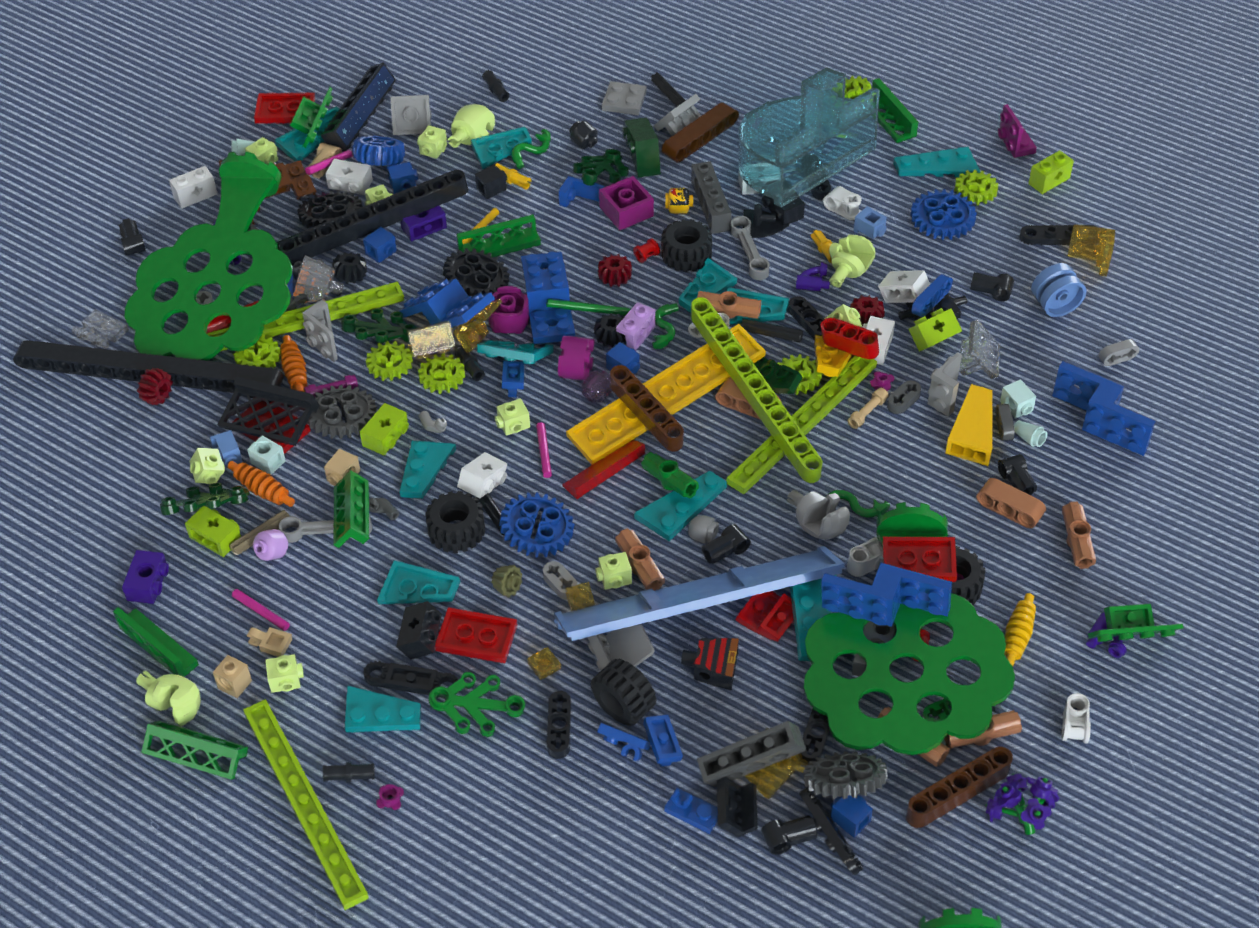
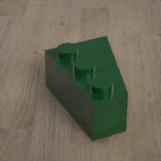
M648 118L625 120L622 134L629 147L638 178L661 175L658 137Z

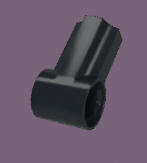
M130 218L122 220V223L119 224V230L126 256L146 251L136 221Z
M974 272L970 289L992 294L993 298L998 301H1007L1014 286V279L1008 274H1000L994 277Z
M1018 454L998 461V470L1003 479H1008L1013 487L1029 495L1036 492L1037 485L1027 471V463L1023 455Z
M732 524L723 530L721 536L703 545L702 552L707 562L714 564L732 553L736 555L744 553L749 548L751 540L736 524Z
M810 815L784 823L781 820H773L761 828V832L772 855L785 853L792 845L817 838L815 822Z

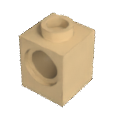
M339 449L324 466L327 481L335 486L350 470L359 474L358 457Z
M227 655L213 671L217 688L235 698H238L252 682L248 665L230 655Z

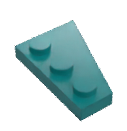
M526 126L471 140V146L482 170L510 156L512 149L517 144H532V138Z
M707 258L703 268L699 269L696 273V278L688 284L679 297V305L691 313V303L697 298L699 291L722 294L728 290V287L732 288L737 284V277Z
M728 287L727 291L734 292L738 297L762 301L758 319L735 316L729 319L730 324H741L743 319L760 322L785 320L789 298Z
M486 340L477 344V352L484 353L486 357L500 356L504 357V360L507 361L523 360L524 364H535L536 361L552 354L554 345L546 344L543 348H536L534 343L515 346V343L512 341Z
M412 440L400 488V497L423 499L435 482V477L440 469L445 467L449 456L453 455L456 451V444Z
M394 560L377 602L378 605L423 603L426 601L429 603L452 602L461 581L457 576Z
M347 685L346 733L420 730V703Z

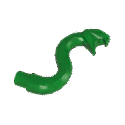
M547 129L541 130L542 135H535L542 143L541 146L536 147L529 143H519L514 146L511 156L517 169L525 167L521 156L522 150L533 154H542L548 150L551 135Z
M677 303L666 304L656 310L655 324L665 329L667 334L654 335L656 342H652L654 349H663L674 339L676 333L674 326L663 320L662 317L679 311Z
M835 490L827 494L836 493L840 499L849 502L852 510L857 515L865 518L878 517L881 512L883 515L890 508L888 502L885 501L881 504L875 499L873 500L872 508H863L852 493L844 490Z

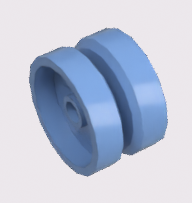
M1064 263L1051 265L1036 276L1031 287L1032 294L1040 302L1046 314L1051 317L1064 316L1074 311L1081 305L1087 292L1085 285L1077 277L1072 267Z

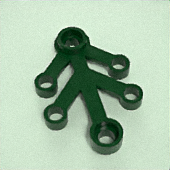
M607 149L603 156H582L581 163H574L573 172L582 174L581 179L583 183L592 186L597 181L598 175L604 170L609 174V182L616 183L621 181V177L628 176L629 168L621 162L622 156L619 150ZM611 165H614L617 168V172Z
M379 308L371 310V319L377 323L359 321L355 315H345L341 321L342 330L348 333L355 332V337L359 340L375 336V341L378 343H385L388 340L401 338L405 342H413L418 339L420 329L413 324H407L403 320V313L399 311L390 314V321L397 326H392L383 317V310Z
M222 483L210 484L208 486L210 493L200 492L198 486H193L186 489L187 498L191 499L177 501L175 497L163 498L160 504L161 514H175L180 511L179 506H183L184 512H193L207 505V508L213 509L229 501L231 504H240L248 501L250 493L243 486L225 489L222 487Z

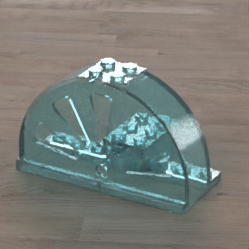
M826 67L802 81L801 96L768 101L744 115V119L739 126L738 167L742 179L757 192L774 199V204L782 208L868 155L876 148L879 89L871 88L854 99L845 98L846 74ZM830 138H844L828 154L822 153L826 142ZM798 171L783 178L784 173Z

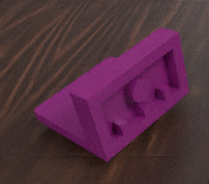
M1003 105V111L1000 114V128H998L999 138L1003 140L1007 150L1011 152L1014 158L1035 154L1036 145L1009 105Z

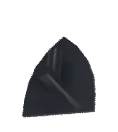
M760 204L754 205V210L744 209L743 216L751 221L750 234L752 238L771 236L789 226V224L783 225L779 220H776V214L762 211V205Z

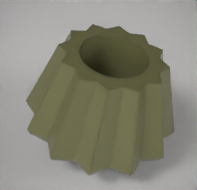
M515 565L501 566L493 572L491 583L498 592L509 598L511 595L515 596L516 592L520 590L523 574L520 572V567Z

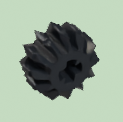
M344 252L343 255L338 254L333 259L332 269L334 278H337L339 282L345 281L347 284L349 282L356 283V281H362L363 277L366 276V261L360 254H353V252L347 254Z
M610 313L608 316L602 314L601 318L596 319L594 334L597 342L603 343L604 347L611 345L612 348L619 342H626L625 335L616 331L617 325L624 317H621L620 314L612 315Z

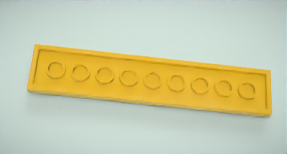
M740 324L729 329L753 363L766 356V350ZM705 344L647 380L643 385L673 415L731 377L709 345ZM619 398L567 430L566 436L593 465L642 435L648 429Z

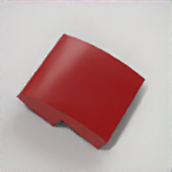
M773 591L753 595L735 620L759 635L778 642L794 620L792 599L785 593L780 597Z

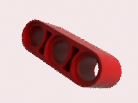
M826 318L821 322L822 339L827 346L864 359H874L879 355L878 335L875 332L836 318Z

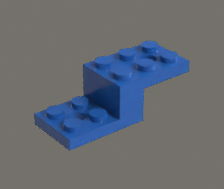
M562 252L521 256L526 295L529 303V320L533 343L560 342L563 336L575 337L571 310L546 307L547 299L570 301Z
M446 278L439 283L435 282L429 287L425 286L417 292L418 296L406 300L403 303L404 307L399 312L403 313V318L422 312L435 332H439L468 322L495 298L491 292L486 294L480 292L473 297L468 296L456 278L449 281Z
M1062 361L1058 369L1052 396L1087 410L1082 430L1142 456L1147 452L1156 421L1119 406L1124 386Z
M880 563L872 586L824 573L821 580L822 608H826L831 612L847 614L855 619L872 621L877 625L892 627L900 604L912 609L918 608L929 611L934 615L947 617L950 611L951 581Z

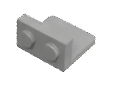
M320 300L302 312L304 318L303 325L307 334L306 340L311 347L318 349L323 357L335 362L338 360L328 304L324 300Z
M958 352L954 356L948 357L945 363L940 368H936L930 376L931 386L928 390L927 404L947 417L954 412L959 382L957 380L962 354Z
M642 624L614 630L606 636L598 634L588 637V647L598 659L596 664L600 671L613 659H623L636 667L653 655L655 651Z

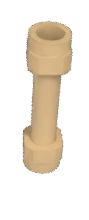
M884 388L875 390L872 393L871 400L859 412L854 411L850 415L848 424L854 429L862 426L865 422V417L877 405H882L889 397L888 392Z

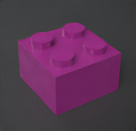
M634 176L599 189V207L619 231L654 217V198Z

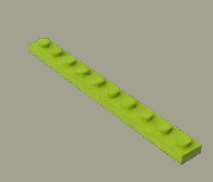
M397 281L325 302L328 304L330 320L333 321L343 318L345 315H355L402 302L405 299ZM312 305L283 313L277 320L264 325L262 335H265L267 339L304 329L302 312ZM230 327L207 333V335L212 337L221 336Z
M855 355L846 364L838 377H832L791 416L804 435L808 434L876 368V360L864 359ZM772 435L726 478L729 486L745 494L785 456Z
M265 699L243 709L251 729L344 910L369 899L362 881L267 700Z

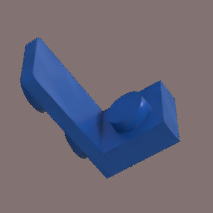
M568 176L559 189V206L567 208L570 201L575 199V196L599 202V189L604 188V186L596 183L592 186L585 185L583 180Z

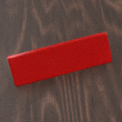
M635 440L630 441L565 482L563 487L576 499H579L645 454V444Z

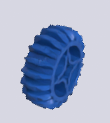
M376 135L362 136L356 138L352 146L353 158L363 164L391 166L404 161V143L395 138Z

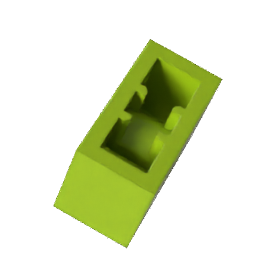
M1060 150L1031 167L1028 184L1041 194L1046 193L1070 179L1074 160Z
M942 308L931 313L932 318L928 320L924 316L914 321L915 326L908 330L919 352L962 332L952 308L943 311Z
M384 403L360 431L362 446L385 455L389 449L395 446L400 436L407 432L409 427L407 412Z
M206 506L201 507L185 523L189 538L222 557L230 551L229 545L241 537L240 527L234 520H228L217 510H211Z

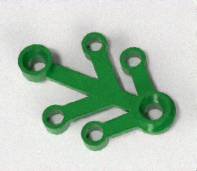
M472 672L463 673L461 679L448 688H434L428 698L429 704L433 709L446 712L455 723V730L459 734H466L469 731L470 721L468 718L462 717L454 706L464 707L480 726V733L484 737H490L494 734L495 724L493 721L488 720L479 709L504 711L511 717L521 716L525 709V701L518 695H512L506 701L480 698L489 691L494 692L499 689L500 678L496 675H489L485 682L467 695H456L463 688L470 689L474 687L476 677ZM471 678L473 681L466 683L464 679ZM493 680L497 684L495 686H491L488 682ZM442 697L445 701L438 702L436 699ZM517 706L519 710L513 711L510 707ZM465 723L467 727L460 728L458 724ZM488 725L492 729L490 731H485L483 727Z

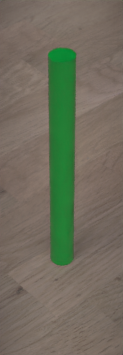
M547 299L546 307L604 314L612 313V315L620 314L621 316H626L630 311V308L556 299Z

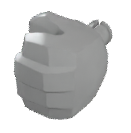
M792 490L787 496L789 497L787 502L797 507L796 518L800 526L811 536L828 540L841 535L846 530L849 524L850 512L846 506L840 507L835 511L840 501V497L836 493L824 497L818 492L813 491L803 496L797 490Z

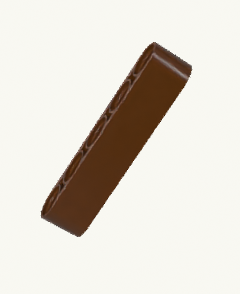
M724 102L719 103L667 139L662 146L661 152L673 161L680 163L733 126L738 120L739 112Z
M614 366L610 371L612 391L668 451H679L683 447L684 430L680 423L626 366Z
M995 747L911 797L906 813L908 824L915 828L925 827L1006 778L1013 760L1011 751L1005 747Z

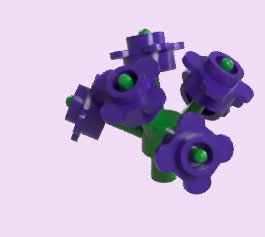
M1021 774L1008 776L1006 778L1007 782L1000 784L1001 787L995 792L994 799L989 798L988 803L985 805L986 814H989L990 822H993L994 818L1001 820L1004 813L1016 816L1019 823H1023L1025 834H1034L1035 829L1041 830L1044 828L1046 818L1051 816V809H1054L1055 802L1059 801L1058 790L1052 786L1053 782L1046 777L1039 776L1037 779L1023 778ZM1027 782L1032 784L1030 792L1033 794L1032 798L1027 802L1028 805L1025 804L1022 792L1028 789Z

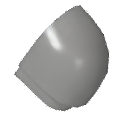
M706 515L696 516L690 521L688 527L689 536L693 540L704 544L714 540L719 532V523L715 522L713 517Z

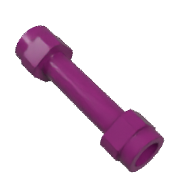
M355 375L344 376V380L320 386L311 384L304 388L305 393L313 394L316 398L315 393L322 394V389L330 391L331 386L338 389L342 385L344 389L351 385L353 390L358 387Z

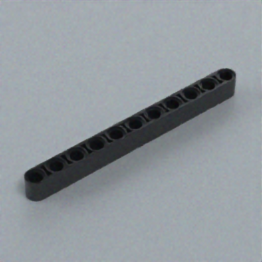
M453 170L278 241L276 242L278 250L288 256L293 266L297 261H305L371 234L380 227H388L403 221V218L420 214L465 195L468 192L465 174L461 170Z

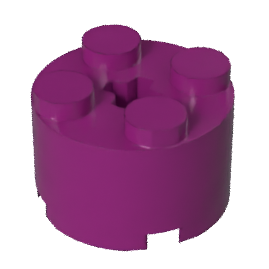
M513 286L497 288V292L492 294L495 300L487 305L488 323L494 333L520 334L524 332L525 327L529 323V303L526 293L524 295L521 289Z
M563 336L560 346L562 351L558 360L559 378L589 381L590 370L593 369L594 357H591V352L594 350V339Z

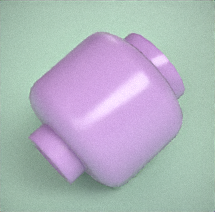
M277 529L259 532L253 541L254 552L258 558L264 561L282 558L287 552L288 540L284 533Z

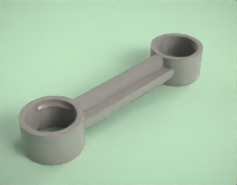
M736 216L731 220L730 232L732 236L740 239L749 260V276L754 280H764L769 276L770 263L759 255L750 234V219L745 216ZM736 226H744L745 228H736ZM761 267L764 270H755L754 268Z
M294 516L286 517L279 523V530L284 533L288 543L299 541L303 535L333 533L334 520L301 522L299 518ZM369 516V534H370V533L372 532V523H371V518H370V516ZM289 527H298L294 532H285Z

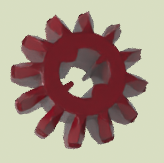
M610 254L609 257L603 256L602 261H599L598 277L602 280L603 284H609L610 287L613 285L620 287L621 283L627 284V281L631 279L632 264L631 261L627 260V256L621 257L620 254L616 256Z
M870 294L868 297L860 295L859 298H854L850 308H855L860 314L859 319L862 326L864 323L868 324L870 316L882 319L885 316L883 302L879 301L878 297L871 298Z
M159 368L146 369L145 375H141V380L138 382L139 388L137 392L139 393V398L151 405L163 404L165 398H169V392L172 391L171 385L173 381L170 380L171 375Z

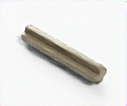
M282 510L229 545L231 552L236 556L253 546L255 536L259 532L272 529L278 530L280 521L290 515L285 510Z

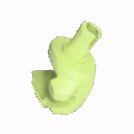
M470 104L462 107L456 113L451 125L452 135L448 138L450 146L457 148L461 143L471 145L472 139L488 136L487 130L492 131L495 126L494 114L483 105Z
M849 234L847 237L840 238L839 243H832L830 245L829 253L832 258V266L836 270L829 279L830 283L839 288L846 277L857 278L867 271L875 258V248L870 240L864 236Z
M148 671L143 672L146 677L139 674L136 683L147 690L145 702L148 706L159 711L172 707L175 723L180 727L194 719L201 703L200 692L195 683L175 674L163 675L157 679Z

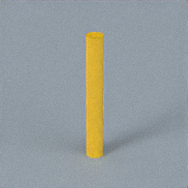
M493 208L472 230L486 227L499 215V210ZM464 239L462 240V243H470L473 239Z

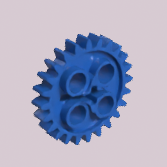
M935 189L933 194L927 191V196L921 194L920 198H915V203H912L911 222H915V228L920 227L919 232L926 231V236L933 234V239L941 236L942 240H944L945 236H948L952 240L954 235L960 238V234L967 235V230H972L977 212H975L976 207L972 206V201L967 202V196L961 198V193L954 195L953 190L946 193L945 189L942 190V193H939Z
M527 492L526 498L519 494L517 500L511 498L510 504H505L500 517V533L505 534L504 541L511 540L510 547L518 546V553L524 549L526 550V556L534 552L536 558H538L539 553H542L546 558L549 551L556 555L557 549L563 551L564 546L569 545L575 525L572 523L573 516L568 515L569 509H563V502L555 503V497L548 500V494L541 498L538 492H536L535 497H532ZM543 511L534 539H531L538 513Z

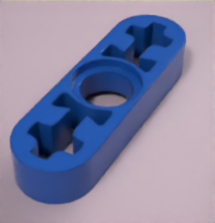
M944 274L939 275L915 299L912 305V313L920 317L926 316L948 294L953 284V278Z

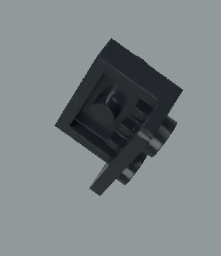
M726 777L717 780V821L719 827L736 837H741L757 830L756 784L751 782L740 787Z

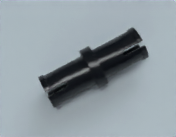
M492 70L485 71L482 78L489 85V90L495 93L500 102L507 101L510 94L503 87V82L496 78Z
M459 345L454 350L455 356L460 358V362L464 364V370L469 372L474 381L481 380L485 373L478 365L477 358L470 354L466 346Z
M346 762V765H323V781L346 780V783H351L352 780L375 779L374 763L351 764V762Z

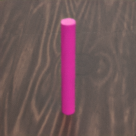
M347 150L305 168V172L311 175L330 167L334 159L346 160L351 158L352 152Z
M540 422L536 425L542 472L544 478H550L552 472L545 424Z
M235 589L232 592L233 598L281 630L286 631L289 628L290 623L239 589Z

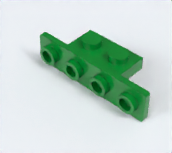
M329 87L321 105L305 97L302 98L290 124L291 127L307 134L302 147L306 148L309 142L313 143L317 135L314 130H319L322 124L320 117L324 118L328 110L325 105L329 107L333 96L330 95L333 88Z
M1151 604L1111 606L1104 608L1107 629L1088 633V638H1097L1098 642L1113 640L1112 637L1118 636L1119 640L1133 639V635H1139L1140 639L1155 637L1154 633H1160L1161 637L1176 635L1175 631L1184 628L1183 624L1155 626Z

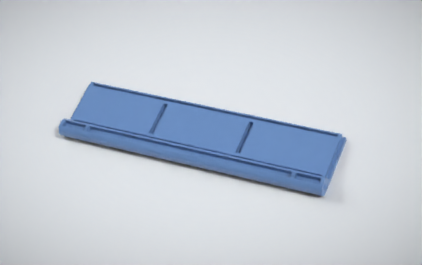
M820 546L815 551L747 568L742 566L729 569L727 573L658 590L651 588L639 591L638 595L566 613L561 611L554 612V623H556L558 630L563 629L566 636L574 641L821 579L824 573L830 575L841 574L845 564L828 548Z

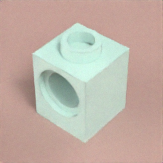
M1020 379L1003 387L1000 402L1001 404H1009L1011 414L1016 419L1033 411L1036 395Z
M264 436L253 442L247 449L251 464L270 475L285 462L282 446Z

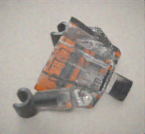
M306 255L302 262L297 261L292 269L293 275L297 277L293 292L294 299L290 297V304L285 312L296 309V305L301 306L320 300L326 301L329 292L341 296L344 284L333 280L335 269L326 265L320 259L315 260Z

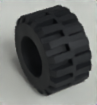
M682 219V221L677 220L673 224L667 225V228H664L661 235V256L664 263L668 264L670 268H675L676 271L683 270V272H688L691 270L693 272L696 269H702L706 259L712 258V232L708 230V226L702 225L700 221L695 222L692 219L690 221Z
M450 491L447 495L441 494L438 499L434 498L431 501L432 504L428 505L425 517L428 536L436 548H443L444 552L453 551V553H458L460 550L463 552L468 551L469 547L474 548L476 546V542H481L482 536L485 534L483 507L476 497L472 498V494L469 493L463 494V491H458L457 493ZM455 520H461V521H462V522L456 523V524H451V523H449V522L455 521Z
M956 546L957 573L964 576V579L952 582L951 594L961 596L974 605L981 596L986 572L985 567H983V561L978 559L977 554H971L969 549L965 548L962 550L960 546Z
M613 659L591 680V690L599 705L609 716L623 725H635L656 705L655 691L648 679L640 670L623 659Z

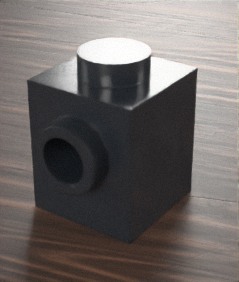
M496 165L475 174L476 189L486 199L507 190V175Z

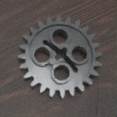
M342 385L338 389L331 386L330 391L322 389V394L315 393V399L320 406L316 413H311L307 424H309L310 429H315L316 434L322 432V437L330 434L331 439L336 435H339L340 439L343 438V435L351 438L352 433L360 435L359 430H362L377 412L375 400H372L371 394L367 395L366 390L360 392L359 387L352 390L351 385L346 389H343ZM337 401H339V403H340L342 416L345 417V423L343 422V420H342V418H341V412H340L339 406H337Z
M845 751L841 755L834 752V756L825 754V758L817 757L816 761H810L809 765H806L805 770H803L805 787H808V791H814L815 795L822 793L824 798L832 795L833 799L837 797L846 799L848 796L857 798V794L867 796V792L875 793V788L882 789V784H886V779H888L886 763L882 762L881 758L876 759L875 755L867 757V753L858 755L857 751L854 753Z

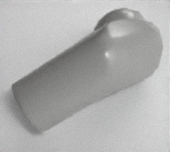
M422 411L419 414V419L426 431L442 433L446 430L447 421L445 419L438 418L436 421H433L428 411Z

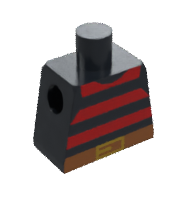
M702 638L699 640L697 652L683 650L681 664L694 666V679L696 681L732 690L739 639Z

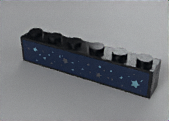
M384 62L371 66L324 129L320 136L326 144L340 147L342 152L350 149L353 140L360 135V130L368 124L367 120L376 112L377 106L384 101L385 95L392 90V85L396 81Z

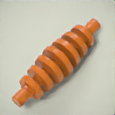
M285 335L280 346L282 370L292 390L305 392L304 387H307L305 360L297 343L291 340L289 335Z
M230 461L227 468L233 471L234 478L253 494L277 505H282L283 503L289 507L294 505L295 499L289 496V490L267 472H263L244 462L237 464L234 461Z

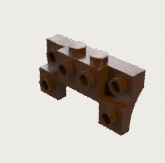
M301 160L286 165L283 162L273 163L281 172L282 179L278 191L272 196L289 192L290 188L293 190L297 200L309 194H316V189L310 175L306 174Z

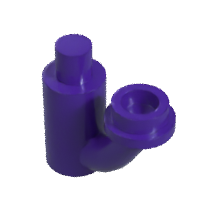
M821 262L820 266L809 268L800 275H797L796 289L820 292L821 288L829 289L830 281L822 280V276H827L828 264Z
M1105 613L1100 614L1088 633L1107 629ZM1118 636L1113 637L1114 641L1110 642L1108 652L1113 657L1120 658L1126 654L1127 648L1123 644V640H1119ZM1088 638L1086 645L1094 649L1096 645H1100L1103 642H1098L1097 638Z

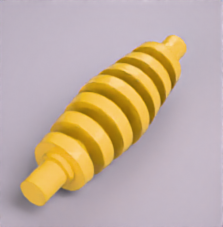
M1026 593L1024 600H1020L1017 603L1006 625L1004 636L1006 649L1004 656L1012 666H1014L1016 660L1021 659L1033 633L1036 606L1033 603L1034 595Z

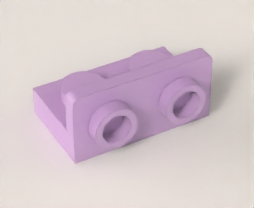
M636 303L617 325L616 331L625 335L627 347L636 351L654 330L655 309L641 303Z

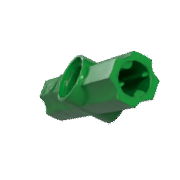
M649 452L641 462L642 468L660 480L664 489L674 490L681 496L689 499L695 496L699 488L698 482L681 471L676 461L665 460L658 454Z

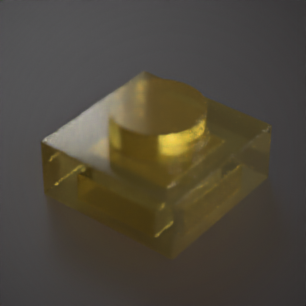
M589 582L565 588L571 611L595 605Z
M548 647L527 658L529 666L540 680L561 669V663Z

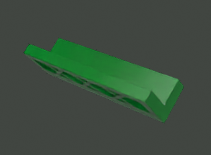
M880 78L873 80V95H870V97H874L876 102L865 101L866 109L896 143L917 137V119ZM876 109H883L886 113L878 112ZM886 119H888V120H893V121H895L896 123H895V124L888 123V122H886ZM895 131H902L905 134L898 135Z
M534 214L456 234L458 250L464 253L465 248L470 252L475 248L478 253L481 250L484 251L485 255L491 253V258L541 245V239L536 231ZM530 223L529 228L521 229L523 224ZM507 228H510V229H511V230H510L508 233H506V234H502V233H501L504 229H507ZM487 233L492 234L489 238H482ZM464 239H473L470 243H462V240Z
M352 470L334 486L333 545L338 548L350 537L362 544L369 539V481Z
M119 607L113 611L118 627L172 674L185 677L199 665L194 656L138 609L135 608L128 614Z
M156 721L147 724L141 753L232 780L235 779L239 759L247 756L249 747L166 722ZM153 736L159 737L164 745L159 751L150 748ZM177 743L182 744L187 754L182 757L176 756L172 746ZM199 750L205 751L209 761L204 764L199 763L194 753ZM222 756L230 758L229 771L222 770L217 759Z

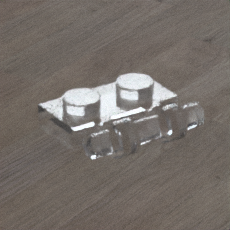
M95 309L82 321L83 327L74 326L72 333L76 334L83 341H90L97 348L107 349L109 347L108 340L115 343L129 329L126 323Z

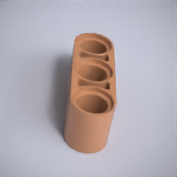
M728 378L715 395L717 402L727 408L760 419L733 379Z
M996 478L988 479L976 495L978 502L982 506L1026 528H1034L1046 512V506L1042 501Z

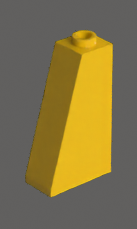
M971 384L948 437L946 454L989 466L992 453V390Z

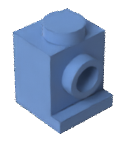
M867 206L855 216L854 232H861L872 239L877 235L881 237L887 229V217Z
M231 430L210 437L212 448L219 450L225 468H227L230 461H234L237 464L243 462L239 447Z

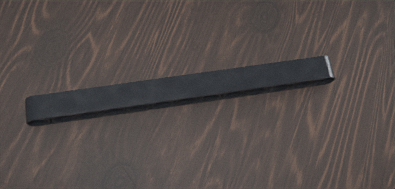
M30 340L21 342L13 358L14 363L24 369L140 382L141 375H145L146 369L159 368L171 375L170 380L173 381L171 386L234 393L236 389L233 383L237 377L280 387L284 379L283 373L274 368Z

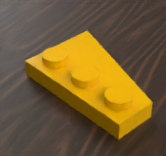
M815 335L814 346L817 372L823 373L827 377H838L853 354L824 344L822 336Z

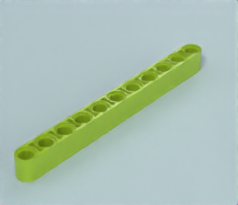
M704 297L695 298L691 303V320L801 478L807 483L819 481L823 463L819 454L710 301Z

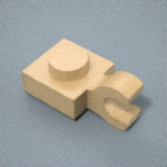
M251 627L247 634V637H250L248 641L250 645L259 646L261 652L277 657L285 654L292 641V634L269 627L267 633Z

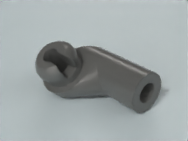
M369 499L370 512L385 513L390 520L398 518L399 512L387 499Z

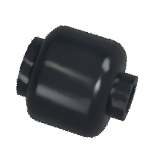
M586 120L577 121L570 128V139L581 149L592 148L596 145L598 131Z

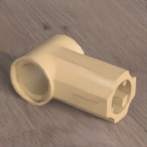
M321 143L317 149V156L309 166L342 153V149L337 146ZM329 167L313 173V177L320 179Z

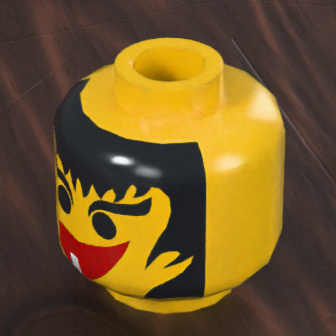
M671 188L668 193H665V209H668L671 214H687L689 207H693V195H689L687 188Z

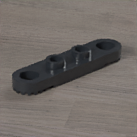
M1028 225L1021 229L1020 240L1024 244L1027 243V245H1082V243H1088L1089 245L1091 243L1093 245L1094 243H1099L1102 232L1100 228L1094 225ZM1089 232H1091L1090 234L1093 233V235L1095 234V236H1089L1087 235V233L1089 234Z
M381 661L370 662V664L364 667L363 671L366 683L371 686L429 695L434 688L440 687L444 682L454 684L458 681V678L450 672L443 673L438 672V670L396 663L388 664ZM374 670L382 671L378 678L371 677L370 675Z
M808 787L804 788L799 794L814 816L813 820L819 832L823 831L827 836L825 840L827 846L833 853H838L852 874H858L864 869L857 857L854 858L855 854L852 852V848L827 810L823 808L818 797H814V792L808 791Z

